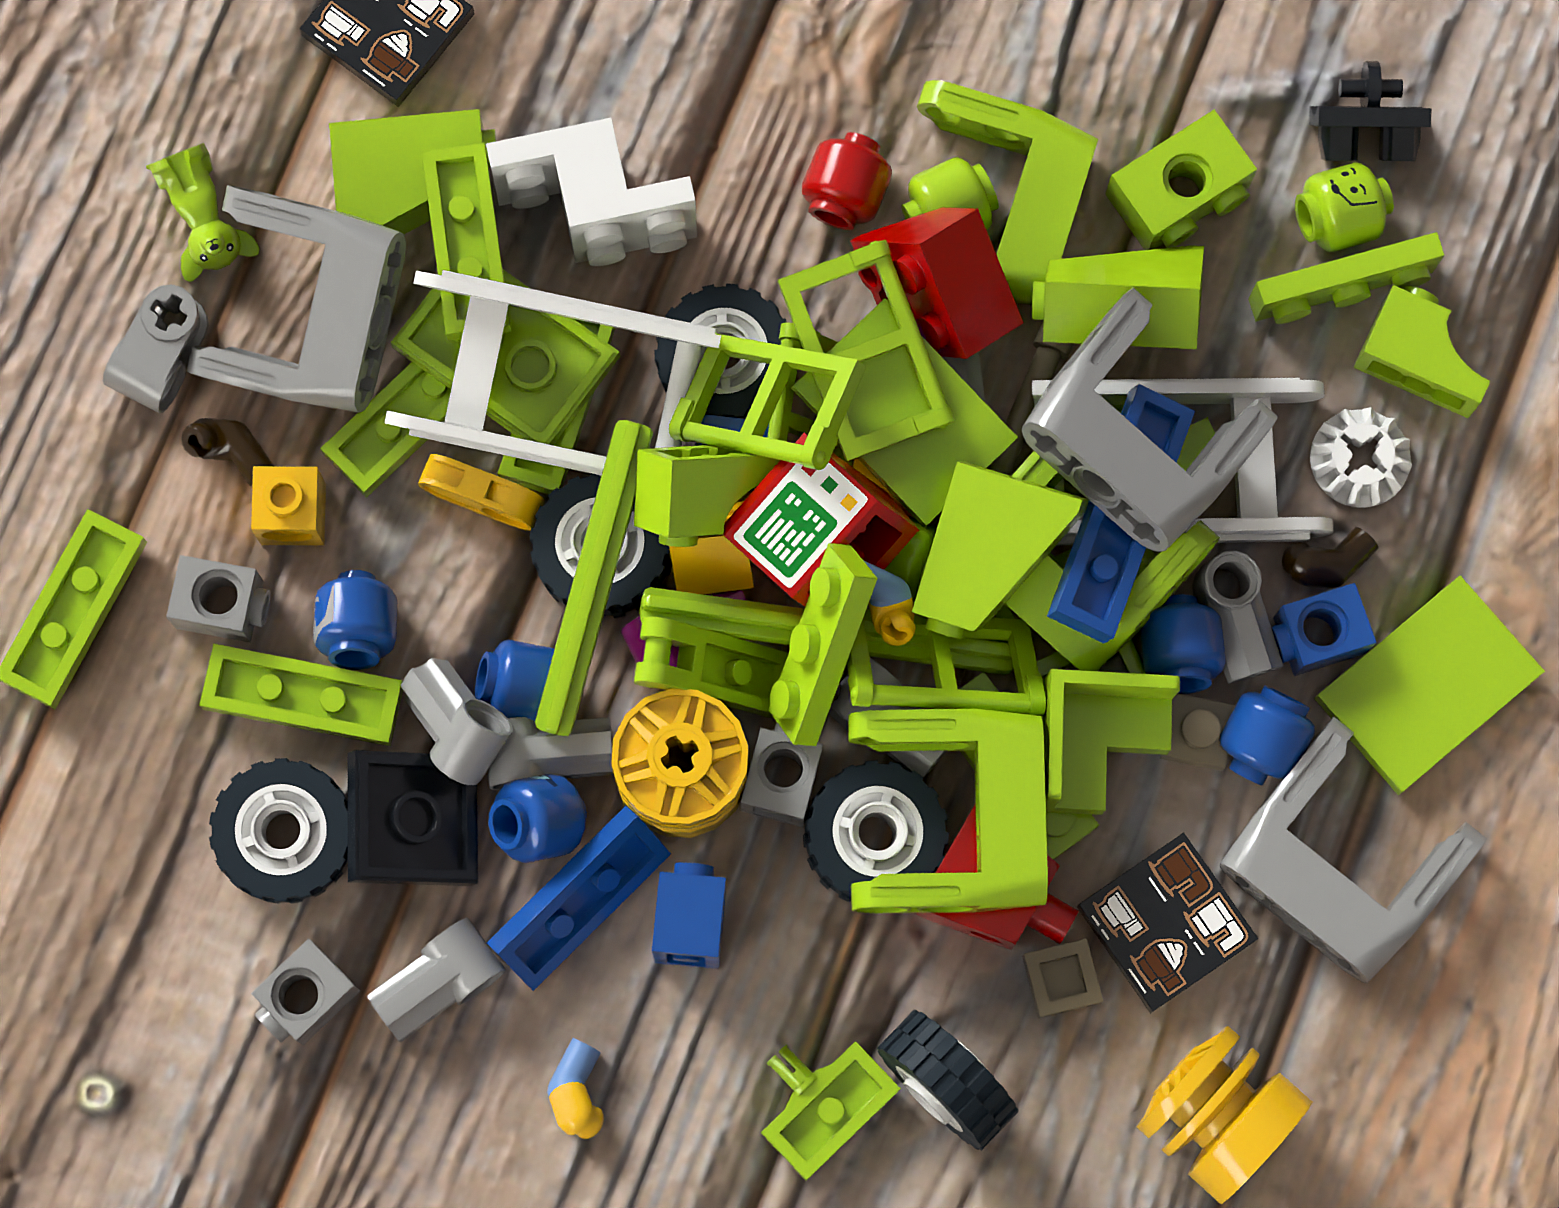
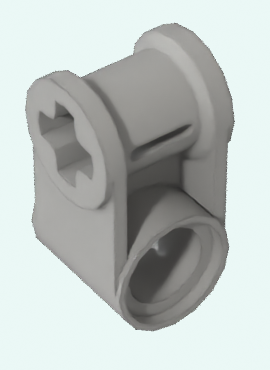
M162 285L150 291L143 300V304L125 337L111 354L103 375L104 385L158 413H163L167 410L183 384L192 346H200L207 335L209 322L208 315L203 306L188 291L176 285ZM182 311L187 316L182 326L176 323H171L168 326L163 321L168 312L179 314Z

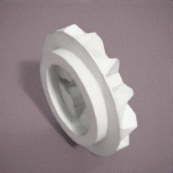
M1372 407L1362 410L1344 409L1324 422L1314 437L1310 451V463L1315 480L1328 496L1341 504L1357 508L1380 505L1395 496L1403 487L1412 467L1409 449L1410 439L1406 438L1397 427L1395 418H1387L1376 413ZM1373 439H1376L1378 443L1374 447L1376 450L1371 458L1378 465L1377 468L1373 470L1370 466L1363 465L1358 471L1354 469L1347 476L1344 472L1349 467L1348 462L1353 454L1346 446L1352 443L1360 448L1366 442L1370 443Z

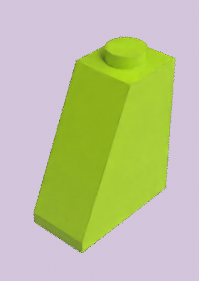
M480 109L329 123L336 211L360 217L405 235L431 220L421 151L485 142L486 147L487 143L497 141L495 129L484 130ZM487 152L488 167H491Z
M1189 245L1049 260L1045 282L1034 281L1032 296V319L1044 320L1043 342L1082 344L1119 299L1134 287L1153 306L1150 309L1149 323L1130 346L1197 349L1204 246Z
M957 462L912 612L928 617L925 625L926 629L953 638L962 639L965 629L973 632L983 629L1085 514L1089 500L971 463Z

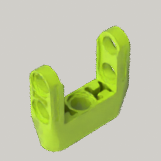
M940 80L926 81L921 91L917 109L923 116L931 119L940 130L1027 156L996 255L1015 302L1032 305L1034 281L1045 282L1049 260L1062 258L1098 138L1033 107Z
M1035 451L1031 453L1012 475L1013 477L1052 489L1063 478L1060 473ZM1200 520L1186 533H1183L1166 551L1159 552L1134 580L1116 634L1113 639L1106 643L1099 642L1047 617L1065 565L1051 552L1005 604L1077 669L1081 671H1098L1144 627L1150 619V613L1156 608L1161 607L1210 553L1220 537Z
M984 709L867 710L848 715V741L853 744L866 745L877 752L974 750L977 873L881 874L871 881L851 884V906L853 912L875 914L958 913L1046 905L1048 867L1042 716Z

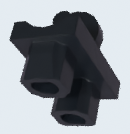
M1365 61L1363 63L1361 79L1339 80V97L1360 98L1361 106L1309 107V125L1318 126L1321 159L1328 161H1358L1359 127H1380L1379 160L1416 161L1421 139V127H1431L1432 108L1380 107L1381 98H1402L1403 80L1382 79L1381 67L1378 61Z

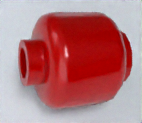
M848 132L844 139L829 138L817 146L802 182V195L810 204L808 212L814 218L834 228L853 230L856 224L867 223L876 217L892 176L890 164L879 154L880 145L865 135Z

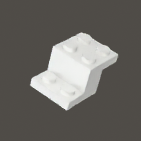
M611 118L486 144L499 206L512 203L514 208H531L547 202L549 195L560 193L575 263L589 261V264L592 266L610 265L623 260L626 257L625 252L649 247L653 253L671 252L684 247L687 244V239L697 237L696 201L690 176L627 189Z

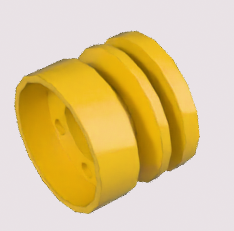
M670 688L643 698L625 714L613 738L611 766L623 805L637 814L650 830L666 837L692 838L717 829L735 813L742 799L747 780L748 744L740 721L722 701L699 690ZM677 745L683 753L691 750L696 752L691 757V771L683 773L678 766L666 769L665 765L670 761L668 750L671 747Z
M1226 1026L1211 1039L1195 1046L1178 1063L1153 1092L1146 1113L1136 1126L1140 1132L1147 1138H1150L1170 1118L1178 1128L1160 1149L1167 1156L1175 1154L1192 1140L1201 1146L1202 1150L1191 1165L1188 1175L1219 1204H1223L1258 1170L1299 1123L1313 1103L1281 1073L1270 1077L1258 1088H1252L1246 1082V1079L1260 1057V1054L1253 1048L1230 1068L1222 1059L1236 1044L1240 1036L1229 1026Z

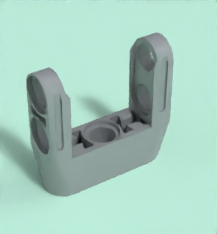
M227 185L222 211L230 213L237 222L325 244L299 364L232 346L225 349L212 346H192L186 371L197 376L290 401L359 413L364 411L372 399L379 375L405 259L406 240L404 234L354 215L260 191Z
M1133 287L1109 310L1050 382L1023 425L1022 434L1027 444L1129 536L1142 546L1161 552L1166 551L1217 499L1270 431L1278 416L1259 399L1253 401L1234 421L1222 424L1186 471L1094 390L1149 323L1150 309L1153 305Z
M1333 717L1309 745L1307 751L1285 779L1280 781L1252 816L1221 861L1220 868L1239 887L1341 969L1357 980L1368 983L1416 932L1476 856L1487 838L1465 822L1454 835L1448 836L1445 841L1438 843L1385 909L1287 830L1288 826L1346 755L1347 742L1354 732Z

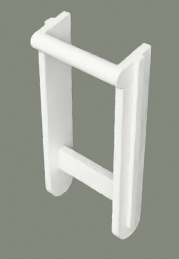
M446 270L442 271V276L416 271L413 284L470 296L445 422L387 411L385 424L410 429L409 435L602 475L606 456L482 431L508 305L677 341L655 448L681 447L682 441L671 438L669 424L681 397L685 398L698 369L702 346L719 348L721 335L715 334L716 328Z
M1300 378L1102 380L1094 389L1111 405H1124L1129 391L1138 384L1180 404H1230L1231 421H1234L1245 408L1257 399L1271 410V403H1304L1316 401L1325 396L1323 382L1300 380ZM1032 380L1034 407L1052 380ZM1271 428L1235 474L1237 518L1196 519L1183 532L1186 533L1195 523L1201 520L1220 537L1217 543L1308 541L1310 538L1333 534V519L1327 517H1278L1273 433ZM1064 477L1054 489L1064 492ZM1078 520L1057 545H1073L1082 520Z

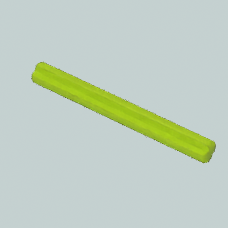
M618 420L614 427L535 719L536 727L550 734L569 736L574 728L635 502L637 449L649 448L653 436L652 429L646 425L628 420Z

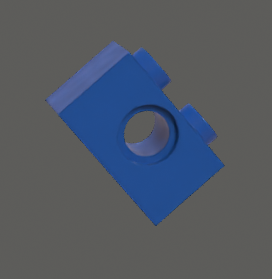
M678 862L674 865V873L659 872L652 954L656 964L719 969L726 901V878L714 877L713 866Z

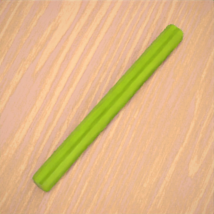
M653 587L644 590L639 609L641 623L643 617L668 618L735 638L790 645L792 631L800 623L804 612L803 608ZM866 632L869 656L932 665L927 636L914 635L906 644L892 646L884 642L879 633ZM948 637L954 668L1001 675L1011 673L1013 663L1008 641Z

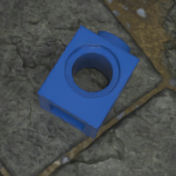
M1355 583L1283 605L1273 617L1275 626L1271 628L1282 662L1289 661L1294 677L1366 654L1377 643ZM1319 618L1327 622L1333 632L1332 644L1318 646L1310 642L1303 630L1304 620Z

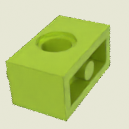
M1214 109L1112 174L1105 195L1144 250L1155 249L1163 243L1167 248L1176 247L1190 238L1199 229L1196 222L1215 210L1219 217L1245 202L1250 196L1247 189L1250 187L1257 168ZM1179 176L1187 177L1196 183L1199 188V194L1193 197H1182L1171 189L1169 180Z

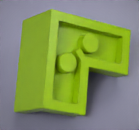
M1051 669L1044 679L1046 709L1042 721L1046 812L1102 815L1106 811L1107 752L1167 755L1171 751L1172 699L1180 691V676Z

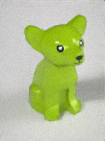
M205 143L195 145L146 165V169L152 172L159 188L167 190L174 208L192 229L188 239V246L181 256V271L185 280L188 282L194 281L202 273L203 269H222L230 265L238 255L251 257L259 254V246L254 237L246 231L235 229L219 219L216 189L210 177L213 166Z

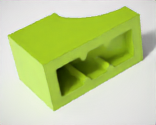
M1393 285L1378 310L1353 368L1469 418L1481 404L1490 380L1473 371L1460 358L1453 347L1447 329V320L1451 310L1438 305V298L1424 289L1414 286H1406L1402 289Z
M711 445L637 449L634 526L658 534L660 544L675 547L695 546L698 544V536L724 534V521L732 507L744 494L758 486L780 460Z

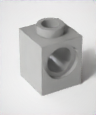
M180 555L166 617L176 629L251 643L254 626L263 627L266 622L270 605V590L263 588L264 581L254 568ZM228 586L237 590V601L231 610L223 614H212L207 611V599L215 589Z
M776 723L774 731L760 728L741 799V811L803 827L822 755L823 744L817 743L816 746L793 745L778 723ZM781 756L792 758L801 768V778L789 787L775 786L767 779L764 772L765 767L772 759Z
M307 939L251 994L263 1006L255 1014L256 1018L277 1040L282 1043L291 1035L297 1042L305 1045L360 990L312 940ZM307 979L313 981L318 989V999L314 1007L303 1014L290 1013L285 1003L288 988L299 980Z

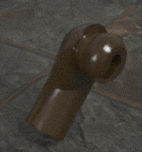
M202 418L188 425L182 433V446L189 455L203 459L233 461L250 486L253 484V466L275 467L248 427L242 422Z
M1355 527L1335 549L1309 547L1305 542L1291 544L1283 553L1282 567L1287 573L1292 575V579L1303 586L1333 589L1342 586L1379 547L1366 531Z

